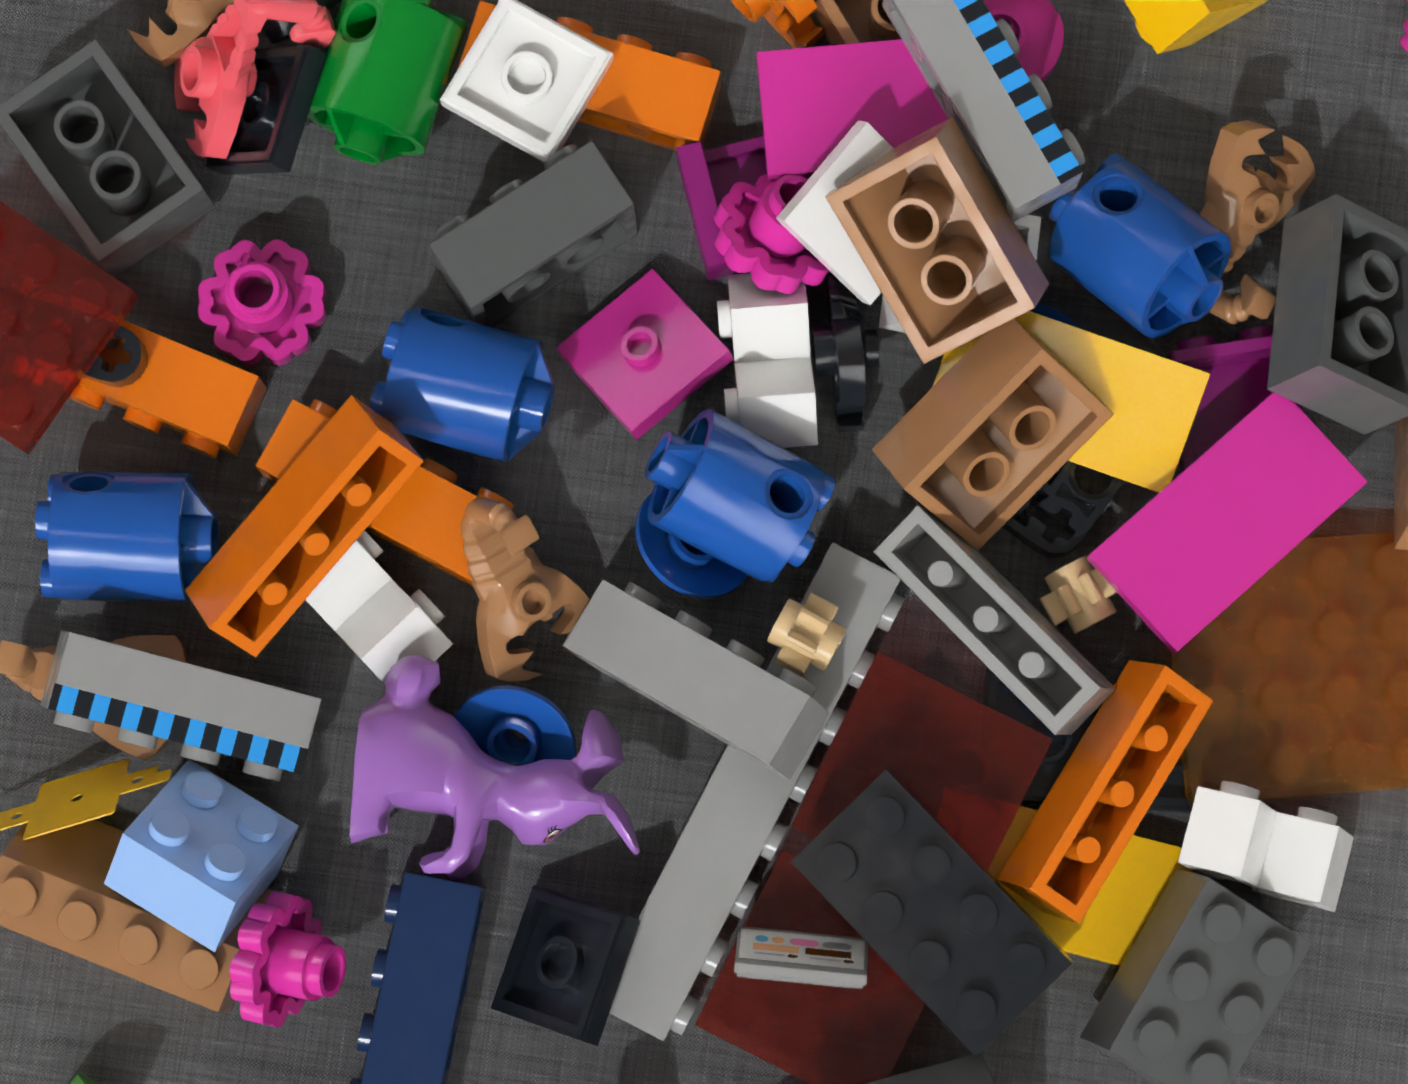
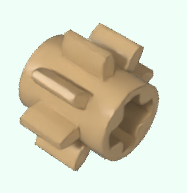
M1087 555L1044 577L1051 593L1040 598L1053 625L1057 626L1067 620L1074 634L1097 624L1117 612L1109 598L1117 594V592L1093 568L1092 564L1086 559Z
M812 592L805 605L789 598L767 639L768 643L781 649L776 658V664L801 677L805 675L809 665L825 672L847 631L846 627L833 621L839 606Z

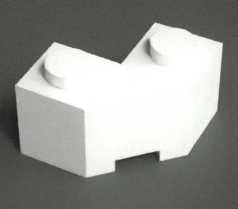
M751 273L727 275L729 300L717 301L720 339L732 338L736 388L724 389L726 417L783 448L818 445L816 395L810 356L808 301L805 284L801 282L793 294H785L776 290L770 291L758 288L752 280Z
M364 531L306 598V601L386 685L390 668L401 658L411 655H423L436 661L453 643L436 626L445 617L443 613L420 589L409 597L375 561L384 551Z
M1221 781L1219 791L1198 786L1178 863L1196 873L1211 878L1243 883L1252 887V891L1271 897L1335 912L1354 839L1352 835L1340 826H1336L1338 816L1309 807H1299L1297 816L1276 812L1258 800L1259 790L1234 782Z

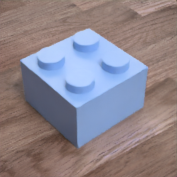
M189 759L122 834L104 884L215 952L277 877L299 826Z

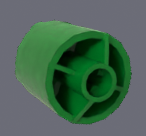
M342 0L334 22L336 34L325 49L327 55L307 117L317 125L337 135L333 145L337 152L363 163L379 165L384 161L402 155L418 156L424 154L441 106L440 99L447 88L467 27L465 20L456 15L430 8L432 0Z

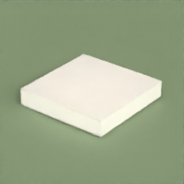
M499 0L443 93L440 102L448 110L545 163L550 156L562 149L613 63L614 54L518 0Z
M858 120L776 219L861 302L871 305L881 294V291L825 197L830 191L894 149L868 122Z

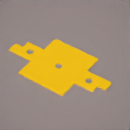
M126 758L43 783L35 802L0 812V831L28 823L23 835V840H27L111 815L116 810L120 795L166 782L170 779L172 769L158 772L159 766H153L127 774L131 759ZM138 778H143L141 781L137 783H132L134 780ZM83 796L77 801H72L75 797ZM22 814L19 818L12 819L15 815Z

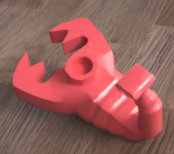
M234 0V4L228 5L225 8V13L219 15L217 23L212 25L207 36L197 38L184 50L175 62L174 96L177 110L200 112L201 108L206 114V120L194 119L195 139L185 138L189 147L197 156L227 158L239 126L246 97L253 93L256 86L255 48L258 47V33L261 32L265 21L269 19L296 23L289 32L292 41L323 49L329 46L336 34V29L327 7L318 5L316 0Z

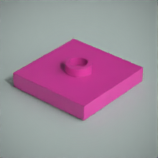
M653 268L556 347L561 358L636 440L734 360L730 350Z

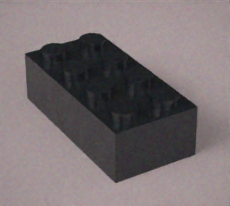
M886 769L790 861L975 1056L1072 964V959L890 769Z

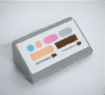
M745 926L739 929L737 935L734 974L741 978L862 989L867 983L868 944L863 938Z

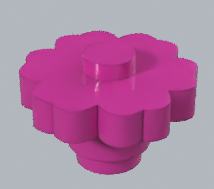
M766 174L758 178L755 186L745 182H737L732 186L729 194L724 196L714 214V221L720 228L714 242L716 249L724 256L727 266L732 271L737 273L751 272L754 284L760 289L793 294L801 282L810 286L820 285L829 272L776 219L807 182L808 179L803 176L789 174L780 177L776 181L768 182Z
M279 239L270 241L262 250L253 242L242 240L236 243L231 250L219 253L214 259V270L217 276L203 280L198 287V296L201 301L198 306V316L207 328L215 330L213 340L218 350L226 356L234 357L244 366L255 365L264 355L273 364L281 366L291 361L294 356L307 352L312 343L308 329L321 326L327 319L325 306L327 290L324 283L318 277L310 275L311 263L307 255L303 251L291 248L286 242Z
M273 891L269 895L266 904L255 903L252 906L247 919L240 926L238 931L240 950L233 957L229 971L231 979L230 995L233 1000L241 1002L240 1016L243 1020L279 1028L284 1024L288 1014H299L305 1000L316 1001L321 997L331 998L339 991L346 973V954L341 946L334 945L329 937L321 935V921L312 918L313 906L310 899Z

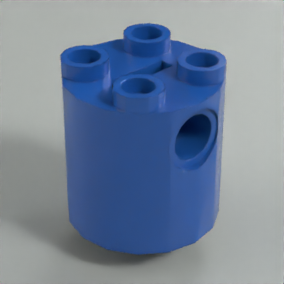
M1112 154L1106 158L1096 174L1078 191L1073 189L1060 196L1053 204L1049 219L1056 226L1050 241L1049 258L1055 265L1143 335L1152 339L1169 334L1183 324L1197 321L1207 314L1219 299L1223 289V281L1220 278L1227 266L1231 252L1229 237L1120 154Z
M417 306L412 311L406 310L401 322L394 320L391 322L382 352L383 358L391 360L386 383L380 381L377 383L369 408L395 425L401 433L502 462H508L543 431L551 410L555 384L544 358L540 340Z
M712 409L702 411L688 425L681 437L671 431L666 432L655 446L645 469V477L654 483L647 515L650 524L760 582L766 581L768 583H772L778 577L786 563L799 567L807 558L815 541V533L808 529L815 513L826 505L835 487V478L823 472L820 467Z
M60 472L59 474L50 475L48 501H38L36 507V536L38 540H48V559L43 560L40 572V588L44 598L95 601L189 602L190 598L185 589L218 552L219 526L217 514L211 511L197 493L194 478L190 473Z

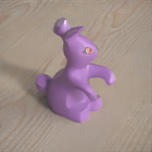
M423 655L403 657L390 668L387 676L386 692L383 698L363 709L359 718L354 760L350 815L351 844L388 833L390 813L394 808L451 816L454 821V834L451 845L444 851L423 856L419 865L424 873H446L448 881L460 882L479 866L487 844L488 825L491 820H499L510 828L522 844L546 846L587 815L604 814L634 855L639 854L640 848L628 812L614 794L592 790L607 773L624 762L620 736L606 714L597 710L588 712L583 729L581 749L579 754L573 759H544L523 766H514L484 753L470 733L453 715L436 708L429 701L431 691L440 684L439 664Z

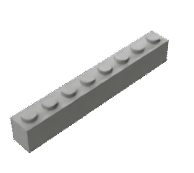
M832 542L801 602L802 605H805L812 592L839 606L833 621L847 628L826 671L824 672L809 665L805 675L802 677L817 687L812 698L830 714L790 780L727 745L638 918L641 921L613 1000L610 1014L664 1042L671 1030L681 1036L683 1035L699 1003V1000L690 996L689 993L700 972L712 977L730 943L719 937L729 915L732 914L740 919L744 916L759 884L748 879L760 856L772 861L788 830V826L780 823L778 820L789 798L801 804L818 771L817 768L807 764L819 741L831 746L847 714L846 711L837 707L847 685L849 684L860 689L876 658L875 654L866 650L875 630L878 627L889 632L905 601L904 597L895 593L901 580L896 574ZM777 648L766 670L777 678L784 668L776 664V658L781 651L780 648Z

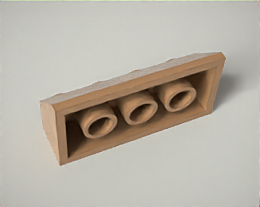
M91 820L23 840L28 823L20 827L0 857V926L215 1012H231L235 1000L230 995V963L235 954L240 950L238 931L242 923L247 919L249 911L220 947L213 952L104 884L124 831L97 820ZM267 888L255 903L266 904L269 895L274 890Z

